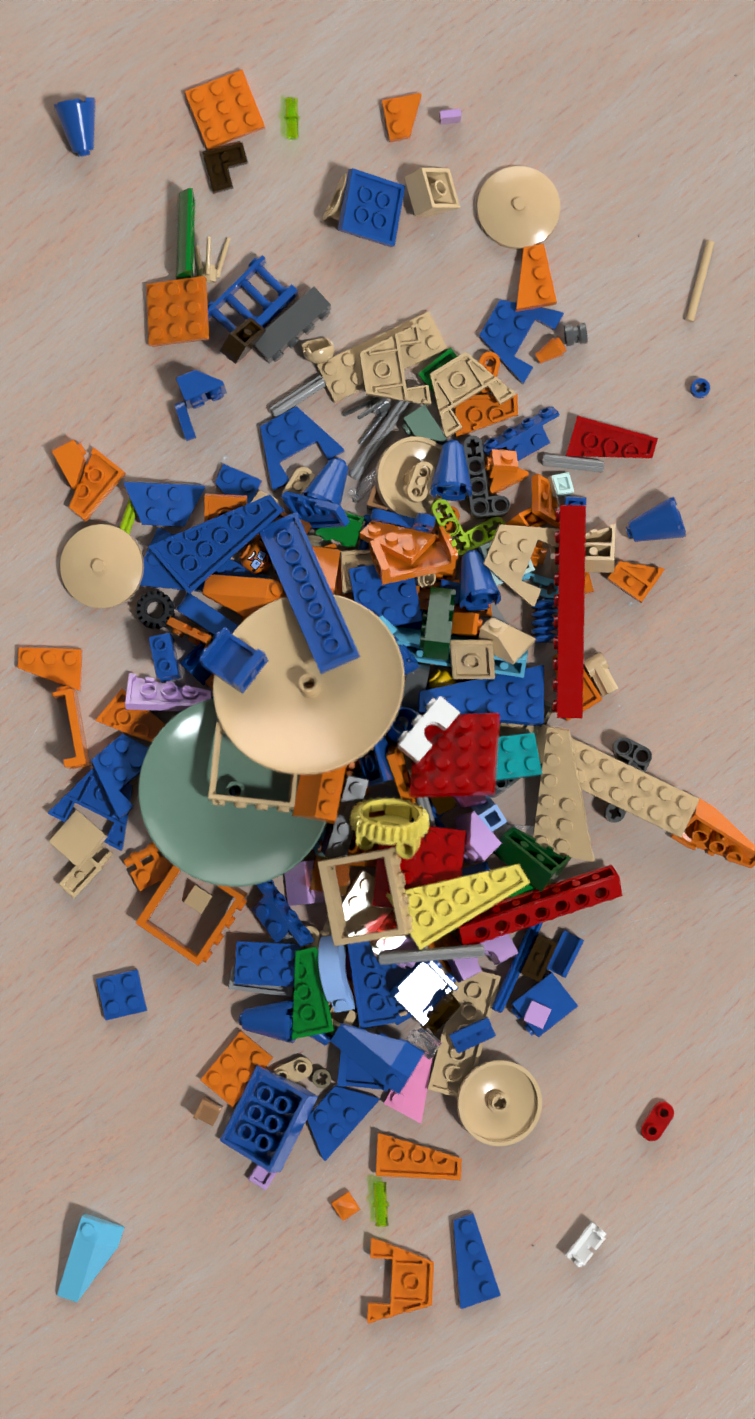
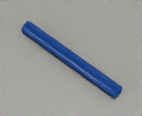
M543 922L527 928L517 950L518 954L515 955L492 1005L494 1011L498 1013L503 1012Z

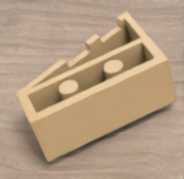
M616 524L609 525V528L590 530V533H586L585 572L614 573ZM551 546V571H559V565H555V552H559V547Z

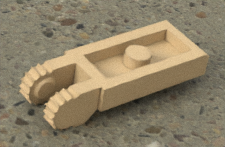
M103 844L98 847L80 869L75 866L58 884L73 899L80 894L103 869L102 866L113 856V853L109 851L99 863L93 859L103 849Z

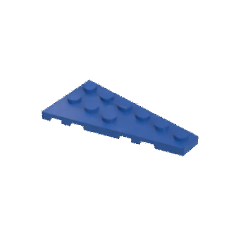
M267 495L148 547L183 588L191 594L284 510L271 495Z
M158 528L150 545L174 536V534ZM148 548L143 559L144 574L140 586L186 591L151 549ZM230 559L213 573V575L273 580V578L262 573L253 574L241 564ZM205 581L194 591L203 592Z
M544 665L525 669L524 678L499 674L495 675V679H476L420 691L418 694V714L425 715L428 711L425 708L433 698L437 700L441 696L460 712L459 714L499 713L500 723L542 727L544 724Z

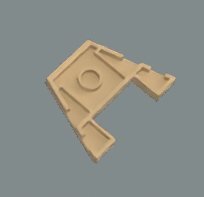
M419 323L360 352L366 395L431 405L429 385L406 387L400 350L402 346L421 344Z
M467 352L430 373L446 438L463 428L452 409L485 388H489L499 405L516 396V393L511 388H508L500 379L487 371L483 365Z
M500 524L497 527L483 565L505 582L530 606L534 607L541 589L522 581L537 541L539 540L558 548L559 543H555V532L560 531V529Z

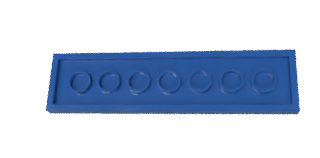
M297 512L267 525L260 532V535L320 673L323 674L360 658V654Z

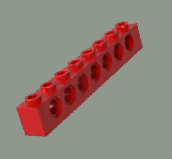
M609 865L548 885L542 892L536 889L502 900L455 928L457 938L462 946L476 945L587 907H593L605 901L613 900L623 896L620 877L614 867Z

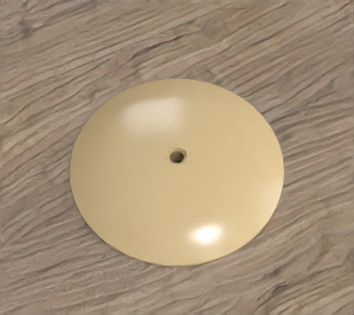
M333 595L360 654V658L323 674L318 669L288 597L275 600L263 606L247 617L236 628L232 635L255 650L260 649L269 660L243 694L214 675L213 696L217 716L229 739L243 754L256 763L275 771L300 775L318 774L352 763L366 754L382 739L396 718L401 705L405 684L404 665L400 649L388 627L378 616L363 605L351 599ZM309 683L315 684L310 689L305 688Z

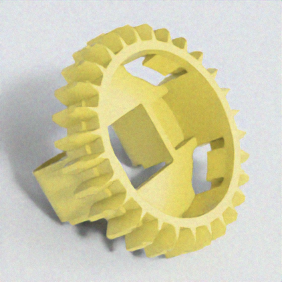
M377 796L376 799L370 797L368 801L362 800V803L358 802L353 807L350 814V826H352V830H356V844L360 849L369 850L375 843L385 845L396 844L398 855L404 859L412 858L420 847L421 837H424V833H427L429 830V814L421 805L418 806L416 802L411 803L410 800L405 801L402 798L395 799L394 797L387 798L386 796L385 798ZM385 810L384 816L369 817V812ZM414 818L415 822L410 823L411 819Z

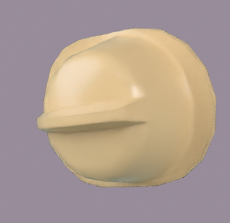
M343 174L332 201L323 215V220H326L328 217L340 220L346 174Z

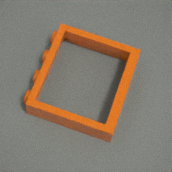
M173 865L136 921V924L199 966L202 961L206 963L213 952L210 949L214 944L219 945L225 936L222 934V931L225 927L228 929L231 927L236 919L233 915L237 909L239 911L243 909L247 902L244 898L248 893L239 887L218 886L236 899L200 953L197 954L149 921L181 873V870Z

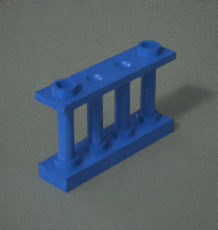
M262 255L259 259L257 257L254 258L248 265L249 269L215 302L211 301L208 303V320L214 316L230 333L235 330L236 327L219 311L228 301L246 320L251 317L265 328L298 296V290L292 284L288 288L286 286L283 287L263 267L266 264V259ZM256 272L278 292L279 297L274 302H269L248 281ZM241 287L263 307L264 312L259 317L257 315L254 316L234 296Z

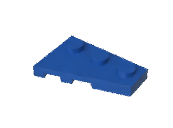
M285 491L281 496L291 513L297 512L299 519L310 523L311 528L346 527L350 522L339 504Z

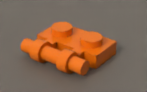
M153 842L149 843L145 849L139 852L134 851L128 858L124 859L127 867L134 863L137 867L130 874L139 891L165 879L173 867V864L164 855L160 857L159 849ZM152 855L154 860L143 865L141 860Z

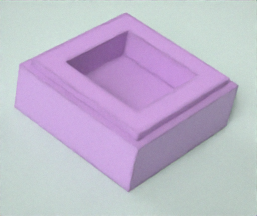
M461 109L440 111V125L461 122Z
M531 1000L523 1020L543 1029L551 1009Z
M256 1165L248 1180L266 1191L277 1172H269Z

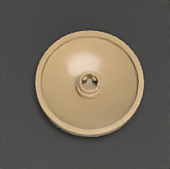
M525 166L504 168L493 174L480 191L477 203L479 223L492 241L505 248L522 250L527 246L538 245L551 235L557 225L560 215L558 192L550 179L538 170Z
M407 437L390 445L381 455L376 467L375 483L380 499L392 513L415 518L417 513L432 515L430 511L432 502L442 499V496L436 495V498L430 494V488L426 498L417 503L409 501L405 496L406 485L412 469L417 463L429 462L434 467V471L436 470L442 446L435 441L424 437ZM420 469L419 473L423 477L424 471ZM416 489L412 490L413 495H417ZM438 503V508L435 510L442 513L445 506Z
M97 524L83 528L67 542L61 556L60 572L66 589L77 601L93 608H112L126 602L137 591L144 574V560L139 545L130 534L115 526Z
M507 1060L487 1061L472 1069L462 1081L457 1095V1111L464 1128L480 1142L492 1146H507L524 1139L536 1126L542 1110L541 1091L535 1078L522 1066Z

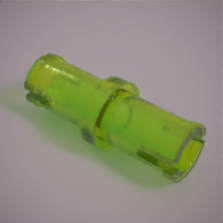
M387 1182L373 1183L374 1202H372V1205L375 1208L376 1227L389 1225Z

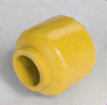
M437 669L429 676L427 688L430 690L457 684L458 681L453 679L449 671Z

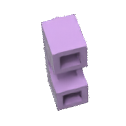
M509 934L479 943L484 945L485 954L492 959L494 965L502 963L518 954ZM478 957L447 960L458 983L482 971L478 964Z

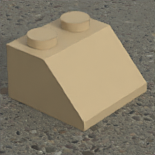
M420 168L404 177L415 217H430L460 208L449 168Z

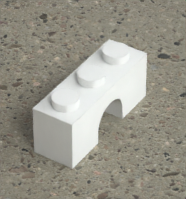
M441 696L437 700L433 698L425 707L428 710L425 715L421 716L419 714L411 723L414 728L410 732L405 731L398 739L401 742L398 748L415 763H418L432 746L424 736L425 727L436 725L445 731L460 713Z

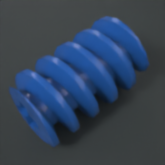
M537 599L535 606H531L532 609L537 610L531 613V616L537 619L531 621V625L537 627L531 630L532 634L537 635L534 637L536 638L534 643H554L552 639L558 637V635L552 633V631L558 628H554V625H552V622H554L552 614L558 612V610L552 608L554 600Z

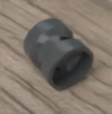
M578 323L577 326L564 325L566 346H573L574 343H588L585 323Z

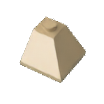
M492 616L480 628L479 640H493L495 656L512 665L517 662L536 640V638Z

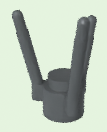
M373 396L370 400L343 413V416H347L369 405L367 410L357 416L358 419L363 418L370 412H373L375 415L380 414L359 441L360 445L364 443L380 421L389 414L387 410L391 405L386 398Z

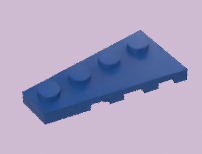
M369 941L348 944L360 1028L402 1022Z
M474 1213L454 1219L460 1309L499 1297L501 1294Z

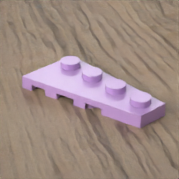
M129 673L125 708L129 710L184 711L192 705L212 699V691L187 685L178 687L173 682L166 681V683L156 682L155 678L146 677L142 679L136 677V674Z

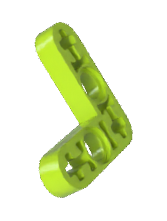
M437 499L430 506L432 516L436 517L435 522L438 528L439 526L445 527L448 521H452L455 524V530L450 533V536L452 537L459 533L460 536L456 538L458 542L464 543L462 551L457 549L458 555H464L465 552L492 540L496 530H491L487 534L485 529L492 527L493 521L495 523L499 522L501 525L505 524L502 518L491 517L464 532L448 501ZM438 503L445 506L443 513L445 516L450 514V518L440 521V518L444 517L441 512H436L435 510L438 508ZM475 530H479L483 534L480 542H475L472 538ZM451 539V545L452 547H455L457 545V542L455 539Z

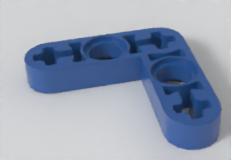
M372 509L370 520L431 533L436 517L417 513L415 518L381 509Z

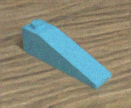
M85 1213L83 1214L57 1296L74 1302L79 1301L118 1248L124 1226Z

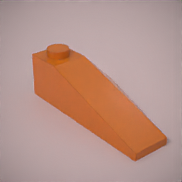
M213 574L205 581L202 595L224 607L226 606L237 612L238 615L246 618L263 606L287 597L281 581Z
M700 799L682 837L680 838L674 834L671 835V838L689 849L695 850L699 848L708 851L707 854L711 856L718 854L726 857L727 861L748 868L755 866V845L722 813L702 799Z

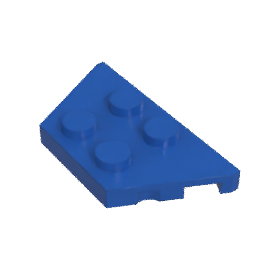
M124 482V488L131 499L141 525L184 527L205 489V485Z
M334 1086L309 1114L307 1120L324 1161L331 1156L380 1100L378 1097Z

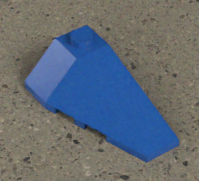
M343 1023L340 1024L331 1039L335 1046L377 1081L397 1094H400L425 1052L407 1040L389 1038L385 1034H374L367 1032L366 1029Z

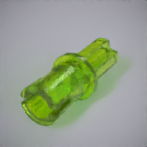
M293 97L285 98L286 116H284V121H286V137L289 140L298 139V121L300 120V116H298V98L294 97L293 101Z

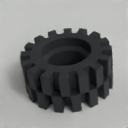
M157 590L148 591L137 601V617L144 626L150 629H161L168 626L166 623L175 614L173 602L164 592ZM153 602H159L163 606V613L158 618L150 617L147 612L148 606Z

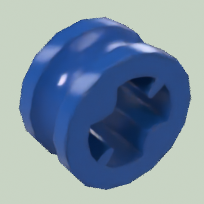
M704 378L696 379L691 385V394L696 398H704L710 391L709 382ZM703 384L705 386L703 389L706 391L696 392L697 387L695 385L700 386Z

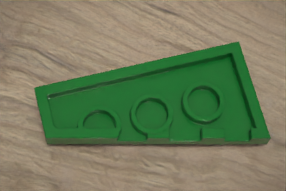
M317 947L296 951L292 1040L334 1031L329 1003L322 987Z

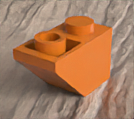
M453 613L451 635L476 638V635L480 633L483 620L479 619L478 613Z

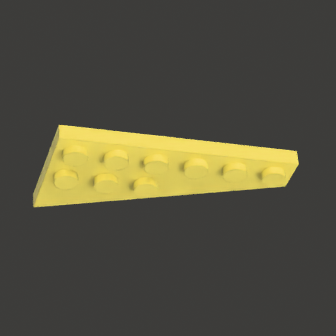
M516 864L407 889L405 894L409 897V915L413 918L411 922L413 932L410 934L421 950L523 888L530 881L520 865ZM389 893L386 896L393 905L392 894Z

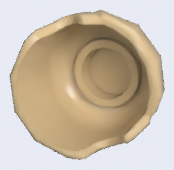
M328 338L310 340L301 345L306 360L315 364L325 363L332 358L335 352L333 342L330 343Z

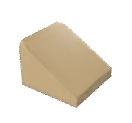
M194 885L184 903L202 914L213 896L199 886Z

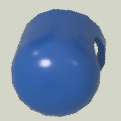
M400 707L396 718L386 732L388 738L394 742L401 743L398 739L405 731L410 732L414 728L411 724L413 722L412 718L416 719L419 714L413 709ZM400 716L407 718V728L405 724L402 725L403 729L396 725L401 723L397 721Z

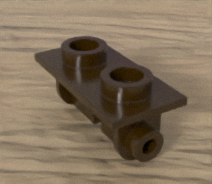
M451 991L446 995H442L441 1000L434 1006V1009L427 1014L426 1017L429 1020L424 1025L420 1023L423 1029L429 1028L433 1035L437 1034L461 1006Z

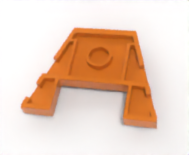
M371 1238L370 1258L392 1259L390 1303L368 1302L367 1323H373L377 1320L432 1306L434 1261L379 1239Z

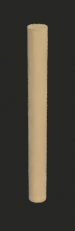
M711 240L706 241L686 317V321L694 322L715 243Z

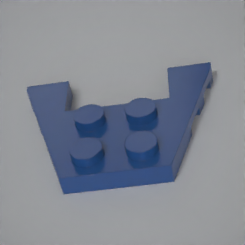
M499 300L479 337L492 352L499 356L509 371L524 385L533 366L515 357L517 351L535 321L555 331L564 313L545 308L516 312L517 303Z
M297 406L260 426L273 491L289 482V478L280 463L318 442L328 461L345 452L341 445Z
M121 734L91 760L94 771L107 794L109 803L112 805L118 820L133 809L131 802L120 790L141 773L143 761L149 747L124 734Z
M92 768L48 814L66 822L75 803L114 822L104 843L122 851L129 812L120 820L117 819L107 794L94 768ZM128 783L120 792L131 802L133 785Z

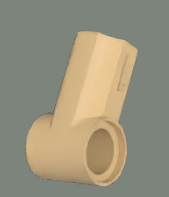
M601 652L584 660V669L588 676L593 679L602 697L618 689L615 680L608 670L609 665Z

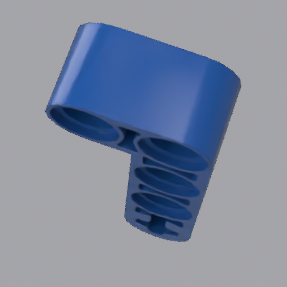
M188 592L176 609L214 636L224 627L229 629L232 634L239 626Z

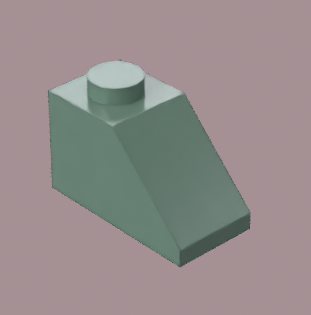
M425 405L403 418L404 425L402 427L408 436L412 434L413 437L428 438L441 445L447 443L446 436Z

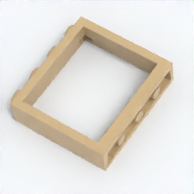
M216 722L208 801H212V805L225 806V803H232L236 808H246L247 805L255 806L256 810L267 811L268 807L277 808L276 811L282 813H289V810H293L298 774H290L288 802L215 794L222 734L227 735L221 723Z
M396 847L330 858L318 862L334 946L401 936L413 932L411 924L413 918L409 915L408 910L409 897L405 894V877L401 873V857L398 858ZM384 857L398 928L349 936L335 865Z

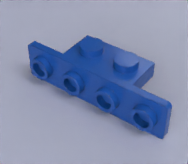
M553 406L543 408L539 414L524 419L518 426L506 429L502 435L496 438L488 439L483 445V452L489 456L492 449L500 450L505 447L508 451H516L518 461L550 443L542 425L560 416L559 412Z
M270 880L257 884L264 897L252 910L275 942L281 941L291 932L300 946L311 944L314 939L310 931L302 924L298 914L289 906L285 896L276 888L274 881Z

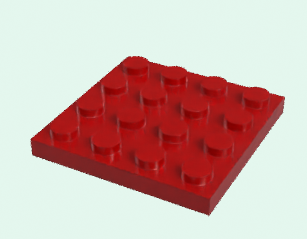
M499 713L459 714L445 731L436 725L425 727L424 736L432 746L418 763L412 760L409 792L411 798L495 795L500 729Z
M429 826L428 832L424 833V837H421L420 847L412 858L404 859L401 857L400 869L405 877L404 889L407 890L462 877L467 830ZM379 844L378 850L396 847V844ZM384 857L377 858L372 906L394 908L386 896L391 893L385 859Z

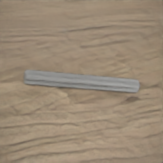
M397 400L349 472L351 478L359 480L410 402Z
M483 944L421 950L380 952L378 956L379 964L386 965L484 957L485 948Z

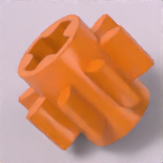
M541 542L536 543L530 558L535 568L538 563L543 565L547 549L542 548L543 543Z

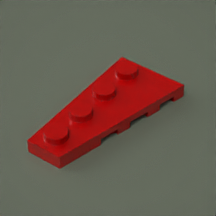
M577 416L566 456L653 458L658 438Z

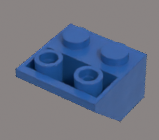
M197 370L176 378L188 409L191 407L193 409L200 408L205 405L204 402L211 399L212 401H217L224 397L223 394L227 393L223 381Z

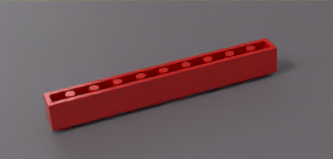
M560 505V509H556V522H560V531L555 532V543H559V552H555V565H559V573H555V586H559V594H555L554 607H558V616H554V628H558V637H554V649H558V658H554L553 667L554 671L558 672L557 679H553V692H557V700H553V713H557V718H583L586 505Z

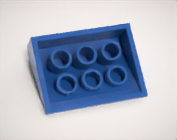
M257 1065L220 1141L265 1170L281 1172L318 1096L306 1088Z

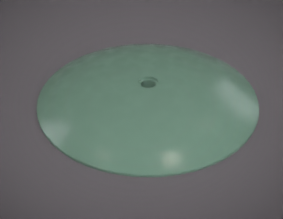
M214 698L208 699L180 712L161 729L153 740L143 761L140 773L139 802L141 814L147 831L156 847L173 865L184 873L203 882L218 886L244 887L257 885L281 876L301 862L317 843L326 822L292 816L293 810H289V813L277 812V808L268 807L267 811L256 810L255 806L247 805L246 808H236L232 803H225V806L212 805V801H208L216 722H220ZM222 734L215 794L231 796L229 790L232 787H238L241 790L239 797L288 802L290 774L275 771L256 763L243 754L227 735ZM298 774V776H297L296 793H297V788H298V782H299L300 774Z

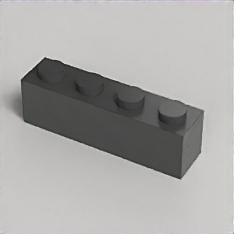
M315 286L312 287L266 328V332L254 345V348L269 364L272 361L277 362L284 355V350L288 347L290 349L293 348L300 341L298 338L302 334H309L315 328L314 324L319 319L323 321L330 315L331 304Z
M345 770L336 821L334 824L328 823L321 846V851L325 857L336 858L347 856L354 833L352 826H350L351 810H353V807L358 802L362 803L369 781L363 774Z

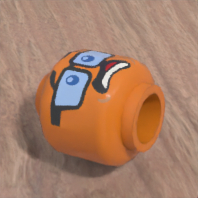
M247 544L239 556L241 565L253 574H258L261 571L266 572L271 565L268 551L258 544Z

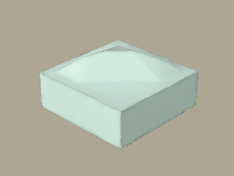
M569 472L548 477L553 497L574 493Z

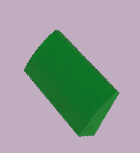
M187 188L179 194L176 280L193 277L195 196L193 188Z

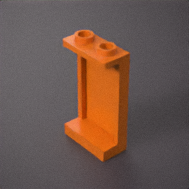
M439 526V534L436 535V541L412 565L383 551L378 539L370 541V557L382 585L455 569V560L458 559L456 547L451 545L450 533H446L443 526Z
M69 686L56 688L57 692H52V697L57 700L66 698L76 754L74 758L63 759L64 766L69 770L90 766L78 692L69 688Z

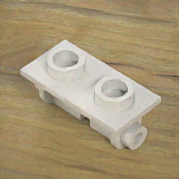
M591 1222L565 1256L578 1267L585 1266L593 1255L589 1248L593 1247L597 1250L606 1239V1233Z

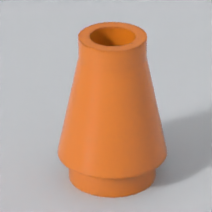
M557 337L555 339L552 338L535 355L542 364L564 356L563 353L567 349L561 339Z

